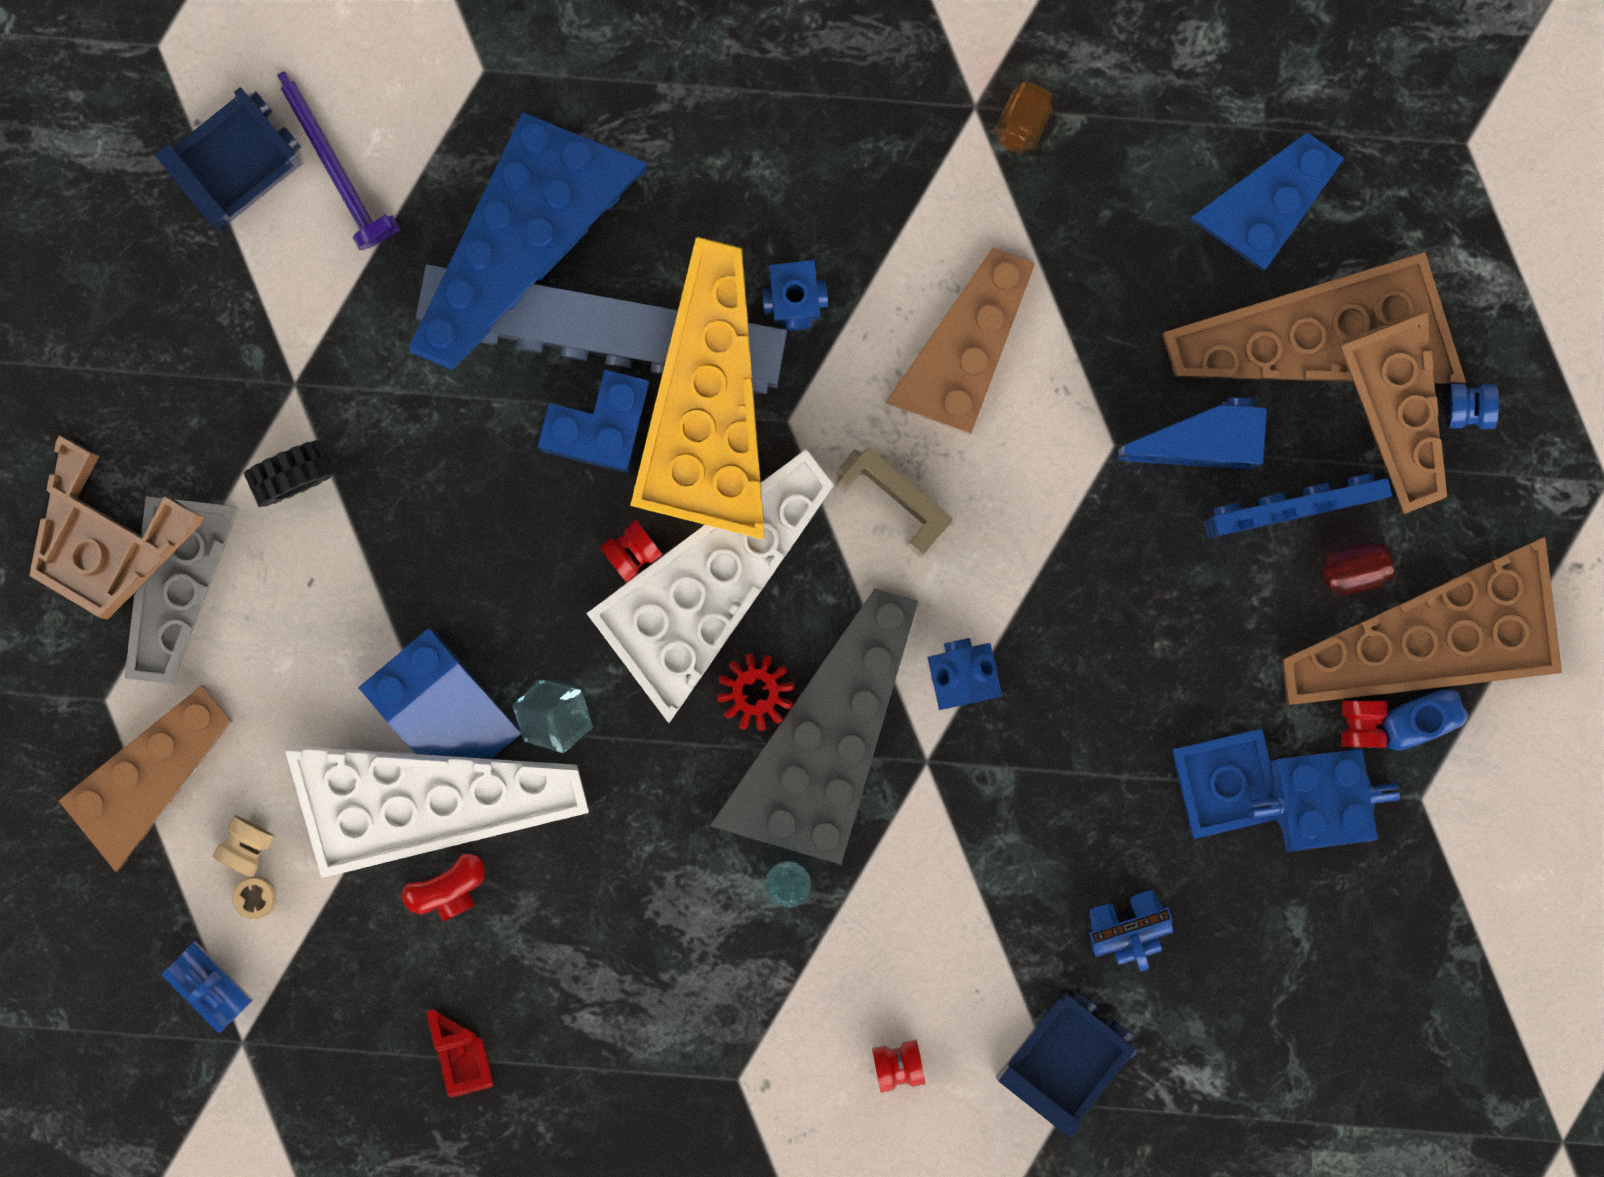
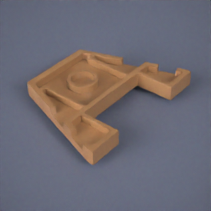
M59 435L54 452L58 453L54 475L49 474L46 489L47 492L51 493L46 519H40L29 576L97 617L108 620L202 524L205 517L176 500L164 496L143 537L78 499L99 456L71 439Z

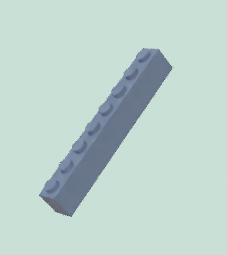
M431 265L425 266L416 319L420 323L447 268ZM533 284L523 294V299L512 310L508 309L490 328V332L480 343L497 345L498 338L515 340L516 349L542 353L543 346L561 349V357L573 360L587 361L588 354L606 357L605 365L622 369H632L633 362L651 365L650 373L662 376L678 310ZM748 323L753 392L767 394L768 387H778L787 330Z

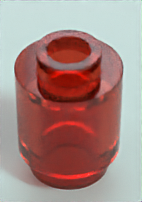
M1370 542L1330 553L1328 557L1329 563L1323 565V574L1328 589L1330 591L1337 590L1341 598L1382 587L1385 585V581L1394 579L1392 559L1385 544L1375 546Z

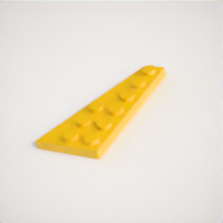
M697 236L630 506L764 540L765 532L743 252L741 247Z

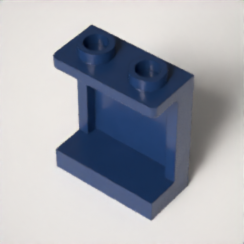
M241 87L234 91L236 95L234 99L178 144L172 147L168 143L155 154V157L211 226L218 232L303 164L295 154L302 147L285 126L277 131L267 119L273 111L256 91L248 96Z
M1064 991L1060 994L996 1075L998 1082L1070 1139L1082 1125L1080 1120L1130 1057L1134 1058L1139 1052L1130 1044L1135 1036L1115 1020L1107 1026L1094 1016L1099 1007L1079 991H1077L1073 998Z

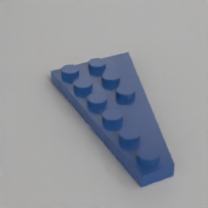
M522 113L409 346L410 353L453 370L490 332V328L508 309L512 310L523 299V294L538 279L541 280L577 244L606 209L610 210L620 200V195L634 181H638L648 171V163Z

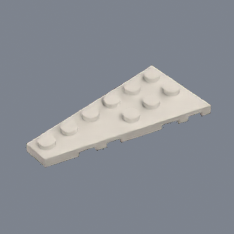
M807 449L761 482L764 540L704 525L587 613L668 723L674 718L834 487Z

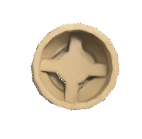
M235 815L228 826V838L224 843H220L217 846L213 858L237 872L254 877L260 865L258 857L262 850L270 847L275 836L262 827Z

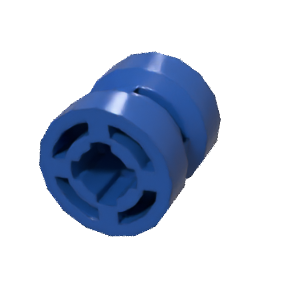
M1449 383L1445 401L1447 428L1463 429L1467 424H1475L1479 429L1496 428L1499 413V394L1496 384H1481L1477 388H1468L1463 383Z

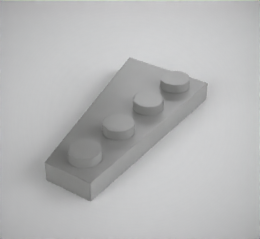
M146 496L142 537L147 531L163 498ZM176 500L205 518L202 524L134 593L125 670L126 679L173 684L239 507Z

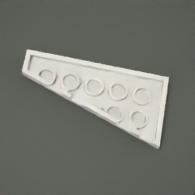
M286 745L285 749L321 878L589 813L578 765Z

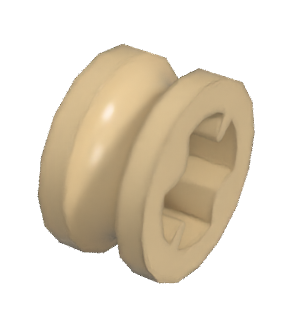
M252 877L241 881L233 893V905L236 911L248 919H258L268 915L276 903V891L273 885L268 880L260 877ZM255 885L263 889L261 898L266 903L262 909L259 906H255L254 911L246 907L248 898L243 893L247 887L251 891L255 890Z

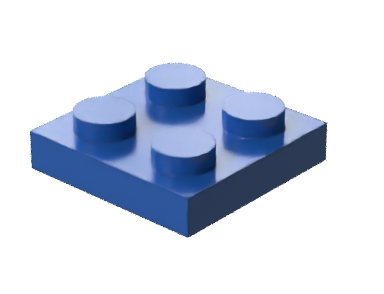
M1262 729L1171 749L1192 839L1276 820V816L1251 820L1248 812L1265 808L1247 810L1249 800L1272 798L1275 785Z

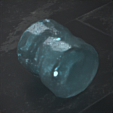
M791 860L778 862L767 873L765 882L766 893L770 900L778 906L786 908L798 906L809 895L811 888L809 873L798 862Z

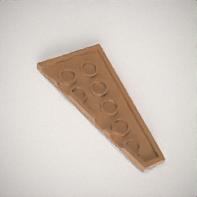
M1542 537L1282 659L1287 705L1562 673L1546 538Z

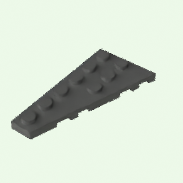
M878 589L872 591L711 823V827L842 865L918 601Z

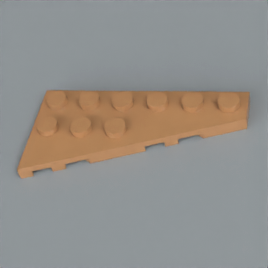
M1425 252L1169 330L1162 334L1175 377L1353 382L1339 343L1425 309L1428 311L1430 328L1428 330L1430 349L1433 356L1434 384L1466 383Z

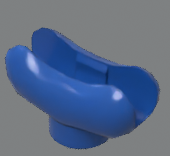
M1444 688L1387 711L1383 724H1379V726L1383 727L1388 733L1389 743L1387 747L1395 751L1405 750L1436 739L1461 727L1468 718V712L1462 705L1458 690Z

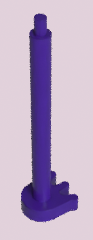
M285 71L279 73L277 76L283 85L281 90L359 228V231L352 237L360 251L369 249L400 232L401 229L393 215L388 217L385 214L374 222L372 221L295 81H290Z

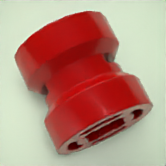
M636 519L625 527L622 536L618 539H609L600 546V549L626 583L638 575L639 568L645 563L653 564L663 556ZM628 547L634 554L633 558L628 555L624 550Z
M1342 701V716L1346 719V724H1349V728H1346L1341 733V747H1387V733L1380 729L1379 724H1383V719L1387 716L1388 702Z
M917 1039L905 1041L898 1048L890 1049L886 1045L872 1048L880 1093L894 1091L897 1085L906 1083L911 1087L926 1085ZM898 1062L903 1063L904 1069L899 1070Z

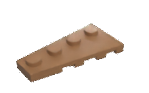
M992 248L893 390L886 403L971 435L1035 263Z

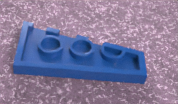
M1374 473L1348 478V487L1331 490L1330 484L1324 483L1303 488L1304 497L1286 500L1285 493H1279L1258 498L1259 506L1242 510L1240 503H1234L1213 508L1215 516L1204 520L1207 537H1217L1386 499L1392 496L1389 480L1387 478L1375 481Z

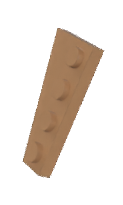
M1425 309L1339 343L1400 508L1404 514L1447 497L1442 442L1439 435L1437 416L1439 415L1433 378V356L1430 349L1428 330L1430 328L1428 311Z
M201 685L59 800L60 804L115 872L120 871L129 859L130 854L139 842L144 839L153 827L154 822L166 806L172 802L181 790L182 785L194 769L200 765L232 720L206 687Z

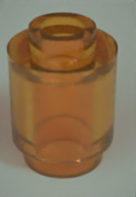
M1020 82L1018 89L1011 91L994 129V132L1001 137L999 144L1016 153H1024L1025 149H1036L1053 110V107L1050 105L1053 95L1035 84Z

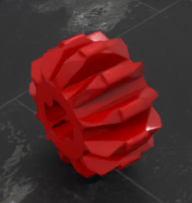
M747 654L746 663L748 671L743 672L735 661L729 663L730 669L739 676L736 681L727 676H720L719 683L733 687V693H721L717 695L718 702H727L734 699L736 705L724 713L727 719L734 717L739 710L745 712L739 723L741 729L745 730L749 725L750 716L756 715L757 728L759 731H764L766 723L763 714L768 712L772 720L777 724L783 720L781 715L773 709L776 703L787 709L792 708L793 702L778 696L779 692L794 690V683L787 682L777 685L775 680L785 675L787 668L782 665L772 675L767 673L772 663L771 656L766 655L764 657L761 670L755 669L754 655ZM756 679H759L767 684L763 689H769V697L766 701L758 700L756 705L753 706L745 701L749 696H743V687L745 684L753 685Z

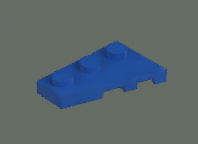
M1306 133L1197 212L1190 220L1256 267L1265 271L1344 158L1309 133Z

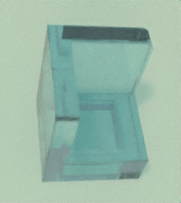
M546 680L539 681L512 705L522 737L526 742L561 753H565L593 728L582 691Z

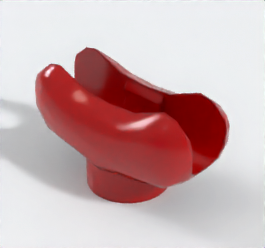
M463 854L450 869L439 876L427 881L409 882L406 884L401 893V900L407 909L415 914L423 915L437 910L442 922H445L475 906L469 892L483 883L485 878L484 863L477 855Z

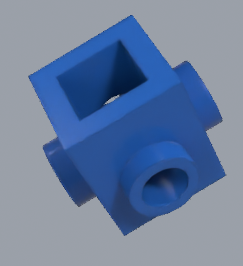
M814 260L769 265L771 286L762 287L765 314L774 313L775 324H784L787 331L812 328V320H820V308L828 307L826 280L817 281ZM791 292H799L803 295V299L793 303L787 299V296Z
M970 638L944 643L945 653L927 657L939 710L1002 697L991 643L972 646Z

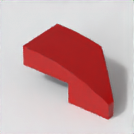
M433 1009L426 1011L434 1047L438 1051L448 1096L453 1098L494 1087L484 1041L469 1030L442 1016Z

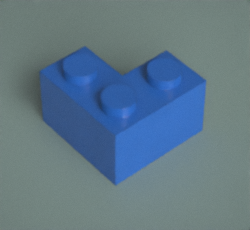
M605 370L594 414L549 403L537 448L541 452L629 473L651 390L650 381Z

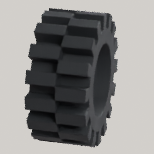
M314 440L300 446H294L285 452L277 453L274 457L263 460L262 463L253 465L245 471L244 476L258 507L261 508L281 502L283 499L294 497L300 492L303 493L309 490V488L334 476V472L320 440Z

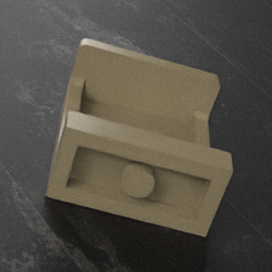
M870 447L863 454L854 449L837 469V473L842 477L838 482V488L844 493L859 475L864 474L923 524L922 528L907 544V547L919 558L922 557L953 520L950 515Z

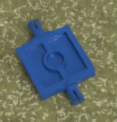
M1363 749L1272 761L1271 766L1275 784L1272 798L1249 800L1247 810L1265 808L1248 812L1251 820L1276 816V820L1283 832L1286 852L1377 840L1373 813L1374 803L1396 802L1399 800L1400 792L1382 793L1399 789L1396 782L1371 785L1367 777Z

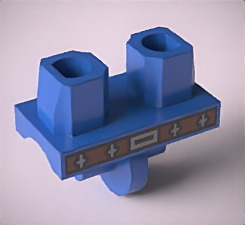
M1153 890L1136 894L1130 898V904L1135 915L1134 919L1119 923L1113 904H1105L1090 910L1092 932L1089 934L1095 958L1114 952L1118 965L1135 960L1139 972L1149 969L1146 956L1162 951L1158 937L1173 933L1171 924L1173 919L1169 908H1162Z
M196 941L161 974L218 1033H221L253 1001Z

